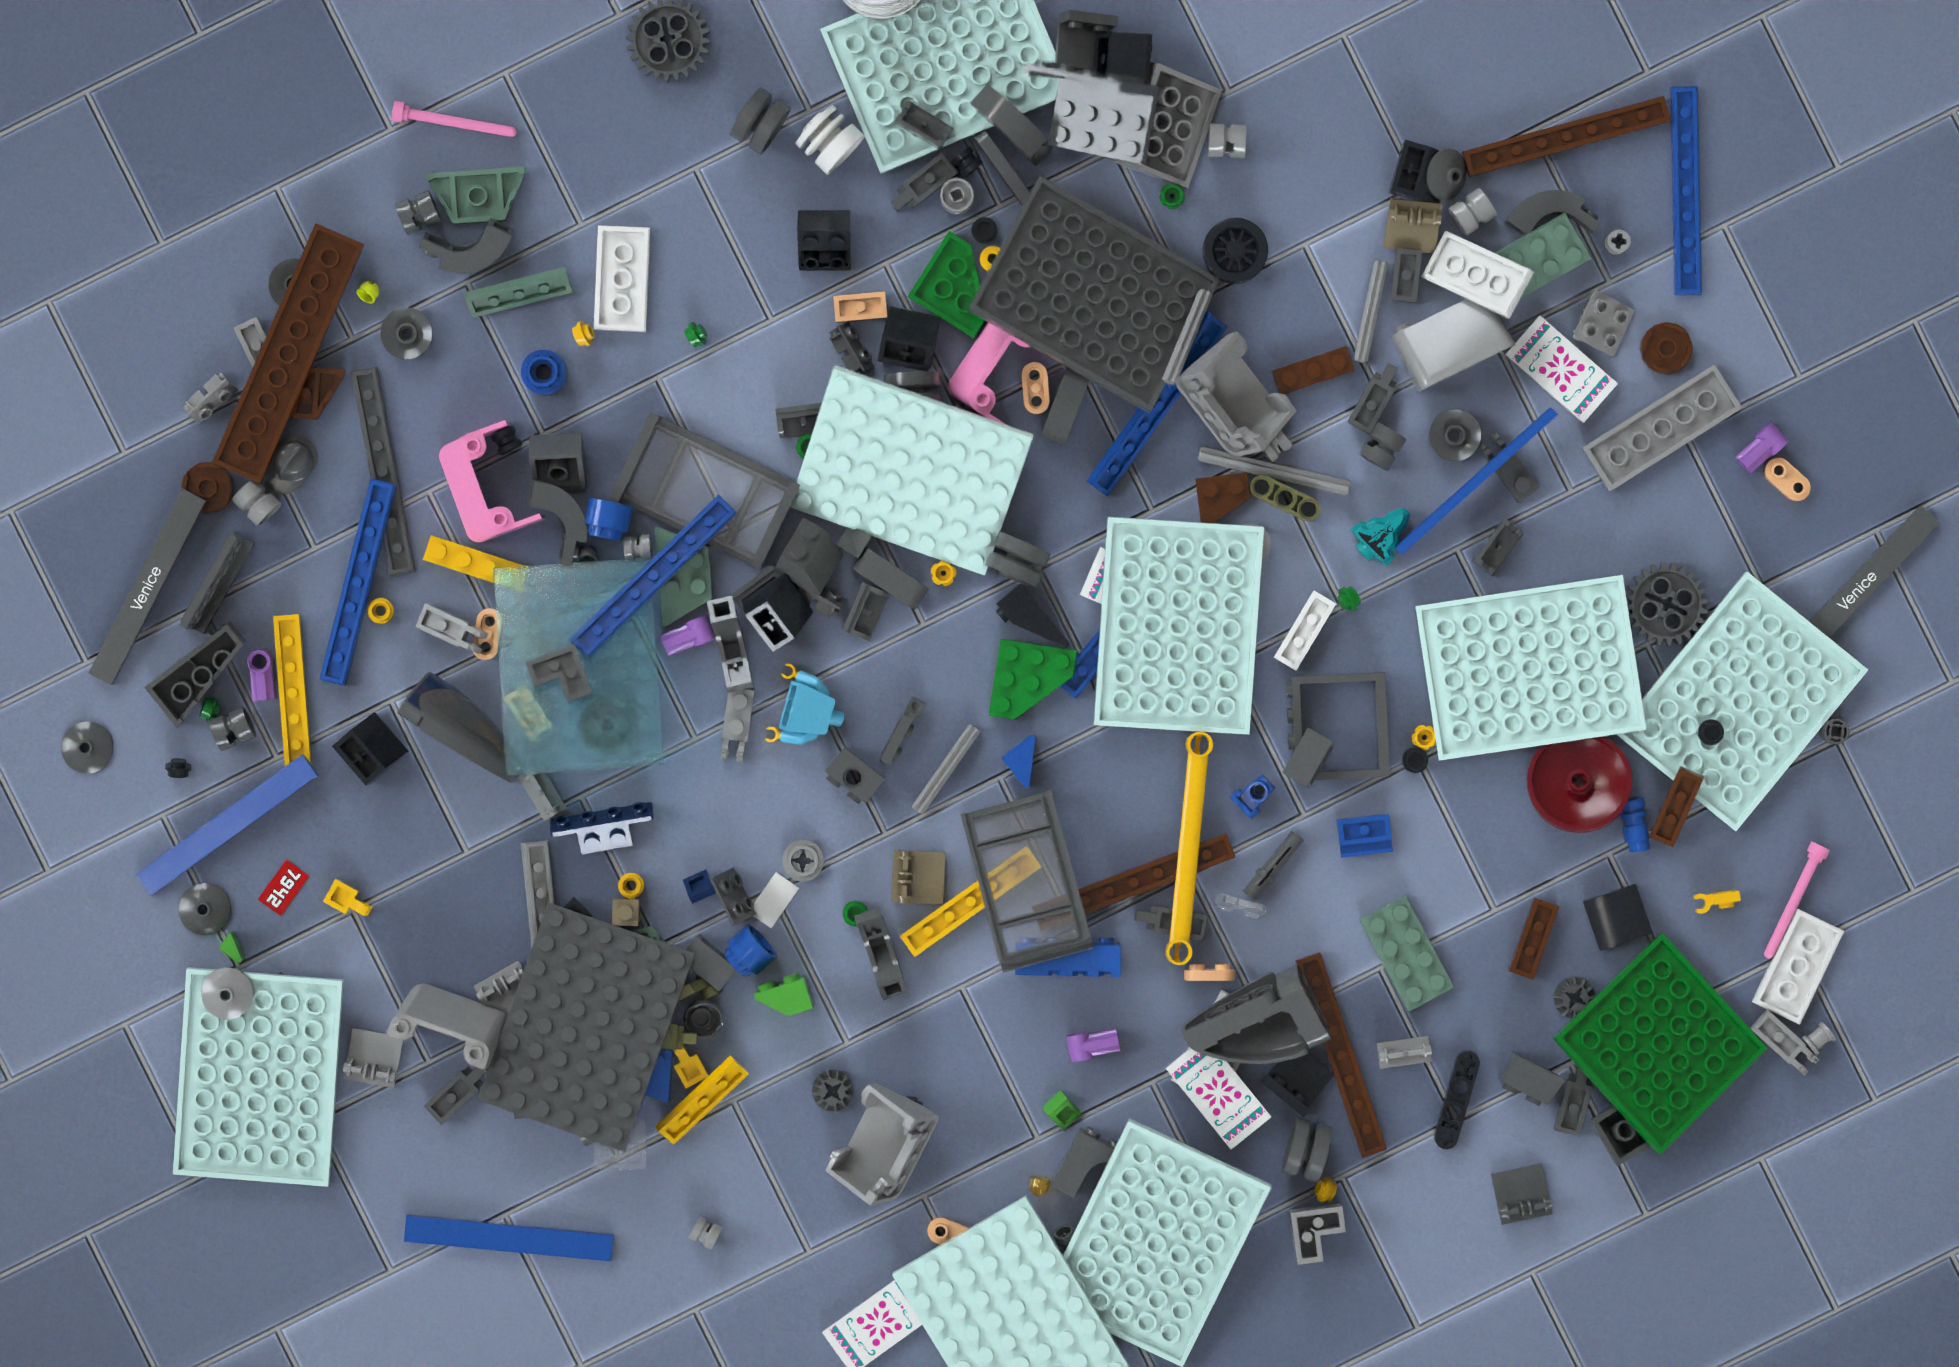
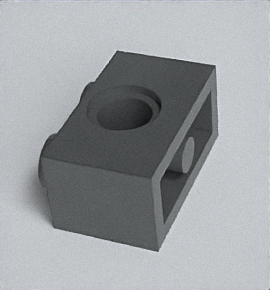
M846 747L841 750L825 771L829 774L826 779L837 788L842 785L849 790L847 796L857 804L861 801L866 804L885 780L882 775ZM850 770H857L861 774V781L856 785L850 784L846 779V775Z

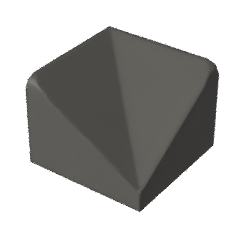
M847 527L836 546L858 560L872 536L858 528L853 530Z

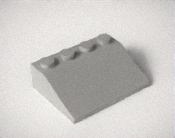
M1150 62L1151 74L1149 84L1159 86L1146 163L1138 164L1110 158V161L1172 184L1189 188L1209 130V123L1212 121L1222 90L1162 64Z

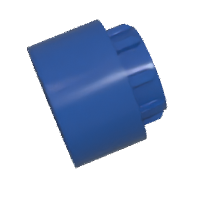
M537 350L530 353L523 361L521 377L529 390L538 395L549 396L559 392L564 387L568 378V369L564 360L550 350ZM542 366H549L551 369V375L546 380H541L538 377V370Z
M590 497L585 516V523L589 524L588 535L619 541L622 537V532L628 533L633 507Z
M747 924L728 941L729 947L725 950L727 960L742 976H749L752 973L758 975L777 958V954L770 943L750 924Z

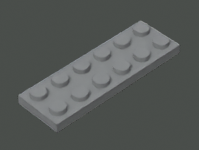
M1714 364L1582 447V450L1610 492L1736 413L1742 407Z

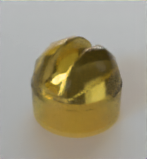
M1030 1176L1029 1189L1034 1195L1043 1196L1047 1193L1051 1180L1040 1176Z

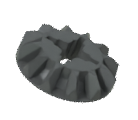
M1569 977L1561 981L1556 987L1554 1003L1562 1015L1574 1018L1595 997V992L1586 980L1579 977ZM1581 988L1579 997L1584 1001V1004L1575 1002L1569 1008L1571 999L1565 992L1575 994Z
M827 1070L815 1079L812 1086V1096L816 1104L826 1111H839L850 1103L853 1097V1084L845 1073L838 1070ZM825 1082L832 1087L841 1083L837 1090L841 1098L840 1100L833 1095L826 1099L824 1098L828 1092Z

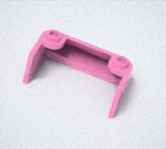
M988 322L948 383V391L954 399L978 415L1005 424L990 414L995 405L996 398L994 392L985 386L984 382L1011 341L1021 347L1030 346Z
M507 420L468 433L444 445L439 453L442 468L467 536L472 541L479 543L545 520L544 515L539 513L515 522L513 514L509 509L498 506L488 510L470 461L480 458L485 453L487 448L485 436L511 426Z

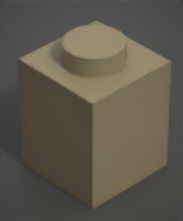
M614 898L612 902V925L639 926L641 920V898Z

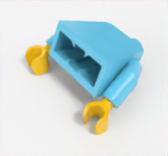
M785 664V666L793 669V673L790 676H785L781 673L782 677L789 681L796 679V682L791 681L779 728L776 726L766 728L775 731V738H765L766 741L774 742L780 739L784 743L801 745L817 739L819 734L825 735L829 725L840 727L844 721V712L834 710L835 699L829 697V689L818 677L802 670L798 672L792 664Z

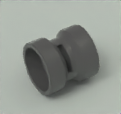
M1835 718L1828 719L1819 730L1821 739L1829 744L1845 742L1850 733L1847 723L1844 720Z

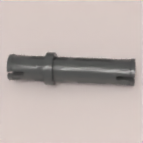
M1290 831V834L1275 850L1264 866L1255 871L1257 873L1256 876L1243 889V892L1256 901L1266 886L1275 881L1273 879L1304 840L1293 831Z

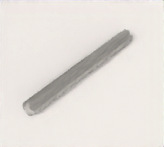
M1202 446L1198 454V460L1201 462L1256 475H1265L1270 478L1333 493L1347 495L1350 489L1349 480L1247 456H1233L1229 452Z

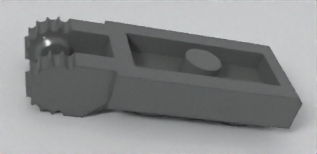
M1493 431L1490 434L1491 439L1502 451L1506 444L1497 432ZM1481 441L1479 449L1489 462L1495 456H1493L1487 444ZM1515 454L1495 471L1496 475L1518 503L1540 488Z

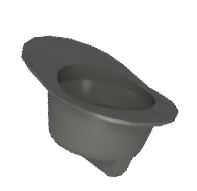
M293 436L284 440L276 449L264 479L267 486L278 494L295 492L304 483L317 463L318 453L315 445L310 440L301 436Z

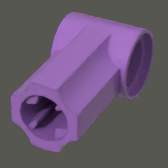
M1772 422L1755 435V439L1735 457L1749 474L1768 457L1774 456L1789 442Z
M707 615L685 623V626L660 636L668 656L692 646L698 647L716 639Z
M267 649L253 651L247 659V664L250 668L252 701L276 699L273 671L275 659L271 651ZM262 654L266 657L267 664L264 668L256 665V655Z
M1116 1029L1090 1034L1089 1032H1082L1066 1036L1070 1062L1092 1059L1096 1055L1120 1051Z

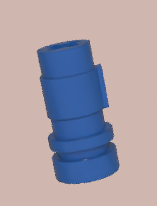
M1644 797L1629 798L1623 813L1620 814L1621 819H1624L1625 823L1622 829L1624 841L1629 846V852H1641L1650 849L1649 833L1644 816L1647 815L1646 809H1643L1645 807Z

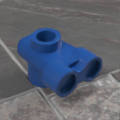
M1262 774L1243 790L1238 789L1230 798L1250 819H1253L1260 812L1259 807L1273 792L1275 786ZM1257 785H1262L1265 788L1263 794L1256 792Z

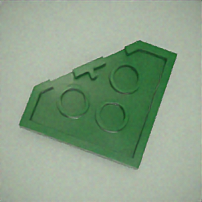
M948 231L907 298L934 315L942 317V320L974 339L985 320L967 310L980 287L971 244Z
M1000 639L988 716L1012 720L1019 718L1024 712L1074 677L1078 651Z

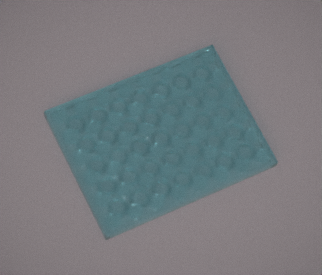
M637 558L633 560L572 563V567L561 564L493 568L506 775L664 764L653 596L589 659L576 647L593 695L568 703L560 680L534 688L525 664L526 661L574 645L570 638L627 584L650 559Z

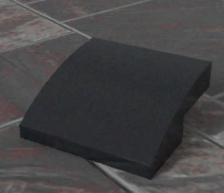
M1636 884L1583 901L1600 951L1653 933Z

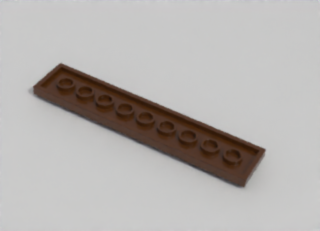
M315 223L212 463L255 482L262 483L365 246L363 243Z

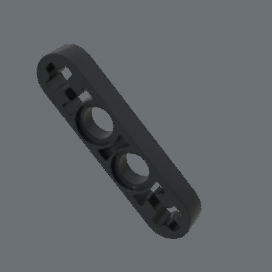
M1469 1050L1461 1051L1455 1059L1435 1128L1434 1141L1442 1149H1451L1458 1141L1478 1073L1479 1058L1474 1052ZM1468 1055L1471 1056V1060L1474 1062V1065L1469 1066L1466 1074H1472L1471 1079L1463 1075H1456L1458 1070L1463 1073L1464 1065L1460 1062L1461 1059H1466ZM1458 1080L1465 1081L1468 1086L1467 1091L1461 1095L1456 1094L1453 1090V1085ZM1451 1105H1456L1460 1108V1115L1454 1120L1446 1116V1109ZM1443 1120L1449 1124H1457L1456 1129L1450 1128L1449 1135L1453 1139L1452 1141L1448 1140L1446 1144H1442L1443 1141L1439 1138L1440 1133L1444 1134L1447 1128L1446 1125H1442Z

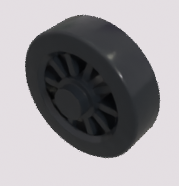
M1228 218L1214 225L1208 232L1203 243V260L1208 271L1219 278L1220 281L1229 284L1245 283L1256 277L1263 269L1268 257V243L1262 230L1253 222L1243 218ZM1234 229L1241 230L1238 240L1234 239L1232 232ZM1228 231L1230 242L1226 241L1221 235ZM1244 232L1252 237L1245 243L1241 241ZM1217 240H1219L1226 247L1216 248L1215 245ZM1255 241L1256 250L1246 249L1247 245ZM1215 252H1222L1225 255L1217 260ZM1245 254H1256L1254 261L1249 260ZM1228 259L1227 268L1220 265L1222 261ZM1240 260L1246 262L1249 267L1242 270ZM1233 262H1236L1238 271L1230 270Z

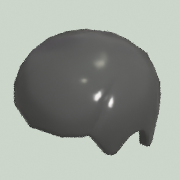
M699 999L691 1003L683 1015L685 1029L689 1033H697V1038L700 1039L715 1036L724 1023L721 1009L716 1003L706 999Z

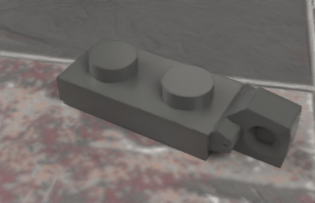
M942 152L901 184L902 186L897 189L900 195L891 201V205L897 212L907 204L913 208L959 172Z
M1389 363L1382 374L1376 372L1374 377L1372 376L1347 423L1369 435L1371 434L1395 391L1394 388L1397 383L1392 378L1398 369L1397 367Z
M911 697L879 756L880 761L890 765L891 761H897L902 752V748L899 746L903 738L908 739L915 726L911 723L913 719L923 715L926 703Z
M1151 906L1150 912L1136 910L1135 921L1148 923L1147 929L1153 930V932L1170 935L1173 908ZM1193 912L1190 939L1205 940L1209 915Z
M1578 1066L1575 1075L1569 1073V1077L1566 1080L1554 1130L1580 1137L1593 1086L1592 1081L1587 1078Z
M467 1067L460 1071L424 1107L442 1125L483 1085L480 1078L488 1071V1068L483 1070L476 1067L472 1071Z

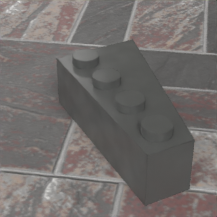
M229 621L144 688L175 727L178 728L246 641Z

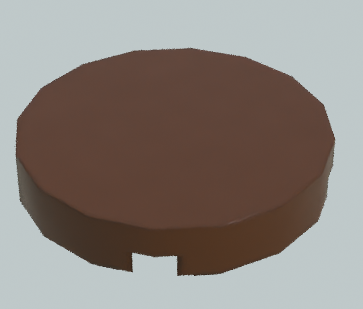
M1664 322L1656 324L1647 330L1641 339L1640 353L1642 360L1649 369L1656 373L1667 375L1678 372L1687 365L1692 356L1693 345L1689 334L1684 328L1675 323Z
M203 462L194 465V467L187 471L183 477L181 489H186L207 500L201 513L210 514L217 513L226 508L233 497L234 483L230 473L225 468L212 462Z

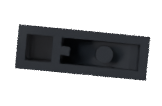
M1021 584L996 603L999 607L996 612L1005 623L1010 620L1012 624L1064 647L1070 644Z

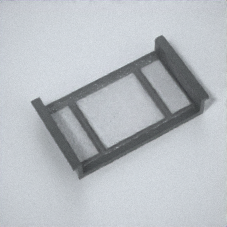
M649 413L612 490L610 498L623 502L674 528L682 530L719 494L737 512V515L708 544L751 564V566L757 569H761L800 484L658 415Z
M1052 790L961 814L1002 972L1005 973L1094 949Z

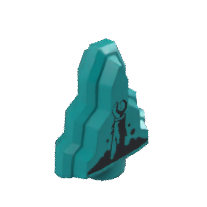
M1403 507L1390 511L1383 518L1374 517L1367 523L1359 522L1350 529L1359 541L1355 548L1369 562L1375 557L1387 567L1395 557L1394 550L1400 543L1399 534L1406 528L1410 513Z

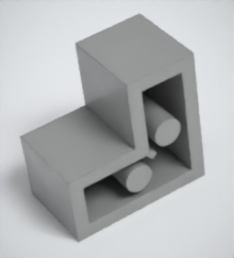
M1341 1203L1289 1209L1297 1264L1323 1262L1320 1236L1346 1232L1343 1206Z

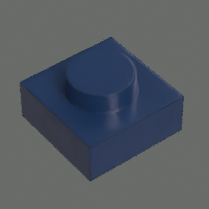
M706 869L683 879L692 904L716 893Z

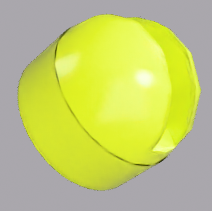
M370 280L364 281L356 291L361 300L370 304L374 303L380 292L376 283L372 285Z

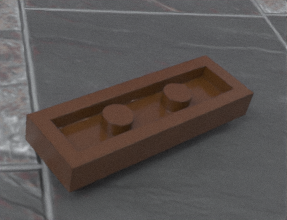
M1347 346L1273 370L1272 374L1279 394H1287L1355 370Z
M1682 766L1679 767L1649 838L1674 847L1702 784L1703 775Z
M1533 898L1508 969L1509 972L1534 980L1560 906Z

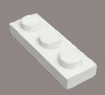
M1313 590L1273 658L1296 671L1336 603Z

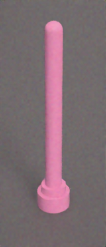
M394 101L391 121L402 123L412 119L514 137L517 134L516 128L511 126L410 109V106L406 105L405 102Z
M1812 841L1807 849L1809 851L1807 864L1764 951V956L1768 959L1774 957L1818 863H1822L1823 859H1826L1830 852L1829 849Z

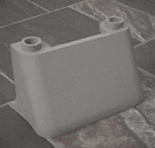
M1468 299L1412 326H1409L1408 322L1394 329L1396 334L1391 336L1393 344L1417 393L1515 345L1498 313Z
M1238 332L1229 333L1185 369L1179 375L1176 383L1179 391L1220 445L1233 456H1243L1264 451L1297 411L1286 395L1279 393L1269 394L1241 358L1248 348L1245 339Z
M421 983L415 985L410 990L391 1020L386 1035L398 1040H406L412 1037L417 1026L421 1025L464 1040L466 1044L463 1055L466 1062L474 1067L485 1070L491 1064L507 1015L500 1009L429 984Z
M878 1083L869 1084L862 1091L861 1103L867 1108L848 1146L836 1149L831 1153L828 1159L829 1164L825 1170L870 1206L892 1201L902 1193L939 1120V1116L929 1108Z

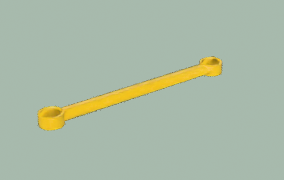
M1204 732L1190 734L1185 743L1188 758L1170 939L1165 948L1167 960L1175 965H1184L1192 957L1190 936L1208 755L1213 748L1211 737ZM1194 736H1196L1195 748L1193 752L1191 748V741L1194 738ZM1204 736L1208 741V749L1200 755L1201 737ZM1175 943L1174 960H1172L1170 949ZM1183 943L1187 947L1188 954L1183 961L1179 962L1180 946Z

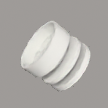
M834 105L818 113L805 126L801 136L795 143L800 149L809 142L811 143L805 151L807 156L819 150L821 153L817 157L815 164L827 175L839 167L865 137L853 124L843 130L839 128L845 119L843 114L836 117L833 121L831 120L838 111Z

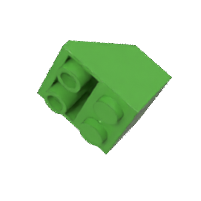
M799 973L785 976L783 982L775 984L774 980L760 984L758 990L754 993L755 1000L786 1016L813 1009L815 1005L806 975L800 977Z

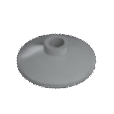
M225 967L217 969L208 975L202 985L201 997L205 1008L212 1015L228 1020L240 1017L250 1008L254 997V990L250 979L243 972L235 968ZM222 991H228L230 998L224 999L221 995Z

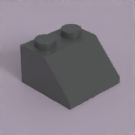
M582 432L530 435L529 460L532 479L550 482L567 493L586 492L585 453Z
M803 518L781 554L774 571L780 575L785 573L791 581L820 596L843 555L825 529Z
M1513 1051L1499 1077V1080L1504 1083L1502 1088L1514 1094L1519 1090L1527 1094L1526 1100L1540 1106L1541 1102L1548 1105L1565 1080L1560 1075Z
M1613 1104L1590 1120L1616 1166L1621 1165L1650 1146Z

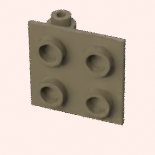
M1390 198L1383 248L1422 250V253L1433 254L1436 249L1439 225H1441L1442 204Z
M893 850L891 902L943 904L945 852Z

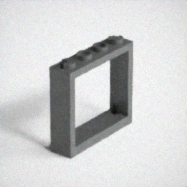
M1385 672L1290 677V682H1286V697H1291V708H1287V723H1292L1293 734H1288L1289 750L1293 749L1294 753L1302 738L1300 684L1373 681L1377 769L1319 772L1315 780L1390 777Z

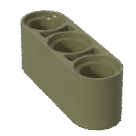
M1259 475L1253 478L1249 484V491L1253 497L1302 521H1313L1320 515L1321 508L1317 500L1268 476ZM1264 480L1267 482L1268 491L1266 494L1261 495L1255 491L1254 485L1256 481ZM1281 491L1290 493L1292 501L1288 506H1283L1278 502V494ZM1306 502L1312 503L1315 507V513L1311 517H1306L1301 512V507Z

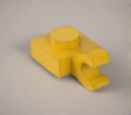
M335 879L323 902L344 914H348L351 908L363 916H368L373 908L371 905L356 898L360 891L339 879Z
M1736 889L1693 895V899L1704 900V906L1695 909V912L1699 914L1706 913L1712 905H1719V909L1734 907V902L1741 901L1740 891Z
M684 1044L682 1050H674L680 1061L674 1064V1068L686 1089L709 1076L697 1053L690 1056Z

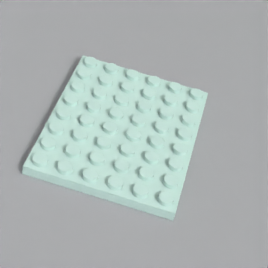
M920 0L912 9L896 17L878 19L857 13L820 29L880 174L938 150L895 124V119L902 112L907 101L912 102L953 127L942 148L994 127L970 104L987 84L1006 98L1022 114L1056 101L1060 78L1024 74L1025 64L1035 65L1036 60L1055 62L1056 56L1034 0Z
M835 365L797 479L800 487L790 507L853 530L858 528L873 537L985 575L988 568L985 565L989 554L994 551V543L999 531H1001L1033 434Z
M1107 517L1094 725L1250 735L1264 536L1263 526Z
M1746 571L1706 619L1705 623L1701 625L1699 631L1692 636L1643 696L1642 704L1646 730L1616 735L1671 780H1674L1680 766L1703 775L1704 779L1695 799L1734 831H1737L1862 679L1868 669ZM1707 719L1717 720L1724 728L1722 740L1715 745L1704 744L1698 737V727Z
M1623 575L1415 606L1439 761L1646 730Z
M188 967L186 969L173 1174L328 1187L331 1174L344 980L243 972L252 983L254 990L253 1001L250 1008L243 1015L227 1020L212 1015L205 1008L201 997L202 985L205 979L216 969ZM226 990L222 991V997L229 999L230 993Z
M1129 1118L1063 1256L1110 1334L1183 1367L1271 1189V1184Z
M1027 1195L894 1271L892 1274L948 1367H1130Z

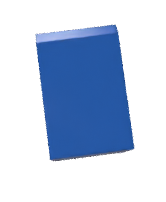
M1029 735L1001 757L1021 784L1028 788L1030 785L1035 735Z

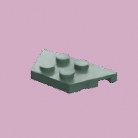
M526 167L425 173V177L454 225L488 222L490 218L496 221H506L525 176Z
M654 527L656 553L661 551L677 534L660 527ZM704 546L660 589L663 627L671 625L713 599L708 546Z

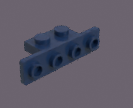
M638 802L630 806L610 807L607 810L595 812L586 811L578 815H562L550 820L551 837L577 833L581 854L633 846L629 824L653 820L652 802Z

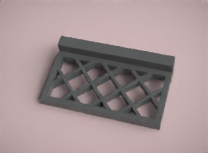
M230 531L184 613L179 626L185 629H194L205 634L255 543L234 531Z

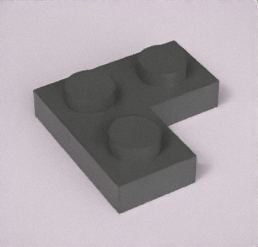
M575 644L525 662L534 688L560 680L568 703L593 695Z

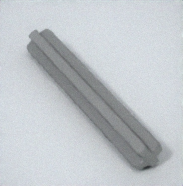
M1375 261L1373 264L1354 354V361L1366 363L1368 361L1388 268L1386 262Z
M1200 289L1196 295L1162 380L1170 385L1177 383L1212 298V293L1205 289Z
M971 724L967 726L912 805L915 811L923 814L980 734V730Z

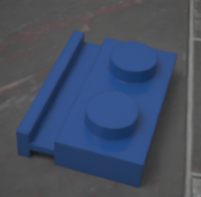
M1389 814L1337 820L1341 858L1393 852Z

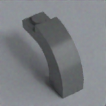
M988 84L970 102L975 110L1003 133L1033 165L1036 166L1053 148V146L1048 145L1046 136L1025 115Z
M1547 190L1528 197L1505 220L1506 224L1523 236L1530 233L1541 218L1551 214L1561 215L1565 212L1572 221L1590 234H1593L1601 225L1597 221L1598 216L1587 208L1584 211L1580 209L1586 199L1575 193L1563 190Z
M490 218L483 234L471 244L454 245L425 232L419 248L429 257L442 258L439 264V268L453 273H470L486 268L495 262L505 251L514 229Z
M531 479L527 505L552 511L559 517L563 527V537L558 562L561 565L572 567V561L577 560L579 546L576 545V541L587 542V525L584 514L574 498L560 487L547 481Z
M733 596L707 601L728 693L753 687L748 654Z
M880 909L865 911L854 916L883 1001L908 993L899 961Z

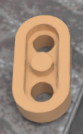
M1031 362L1022 370L1023 402L1028 412L1041 414L1047 410L1050 403L1048 374L1046 368L1041 363ZM1037 371L1040 375L1039 379H1030V372ZM1032 398H1041V405L1034 406L1031 402Z
M1773 458L1765 464V478L1788 499L1800 501L1809 495L1811 490L1810 482L1787 460ZM1776 466L1782 468L1783 472L1781 475L1774 473ZM1795 483L1801 484V492L1797 493L1794 491Z
M488 608L478 614L475 627L489 633L487 639H481L475 635L473 637V643L481 648L485 642L491 645V649L488 652L483 650L480 654L473 652L481 660H490L497 655L503 629L501 613L495 609ZM490 616L495 619V624L491 627L486 624V619Z
M1189 964V969H1184V980L1234 981L1236 980V969H1231V964H1215V969H1205V964Z
M936 1217L930 1221L927 1232L933 1242L941 1245L970 1227L945 1217ZM939 1226L944 1227L945 1234L937 1235L935 1232L936 1228Z

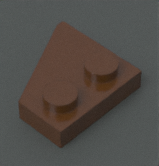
M312 367L291 414V418L318 420L346 375V370Z
M1247 472L1195 479L1201 523H1214L1250 499Z

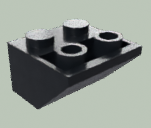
M1123 32L1096 34L1093 71L1099 72V75L1104 76L1111 74L1145 79V84H1149L1152 34Z
M1405 140L1402 143L1388 193L1415 201L1440 203L1441 200L1436 199L1430 193L1426 181L1428 165L1439 150Z
M798 210L799 271L851 270L850 210Z
M890 306L877 361L920 371H929L932 367L942 317Z
M785 573L741 600L745 616L772 652L795 639L813 613L812 608Z
M376 712L372 713L332 745L333 749L365 786L372 784L409 752Z

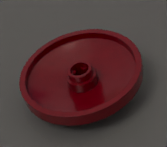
M1605 736L1542 745L1534 754L1528 768V795L1540 817L1555 828L1571 833L1597 831L1611 824L1624 811L1632 789L1631 768L1622 750Z

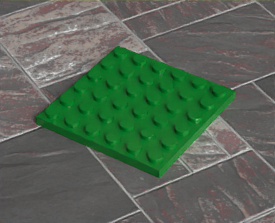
M1663 933L1657 935L1552 1038L1657 1154H1662L1767 1049L1763 1042Z

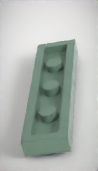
M566 267L464 293L471 317L475 318L573 292Z

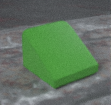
M234 931L230 932L220 945L219 950L237 963L244 962L246 957Z
M1062 1091L1056 1093L1042 1107L1045 1113L1063 1131L1082 1114Z

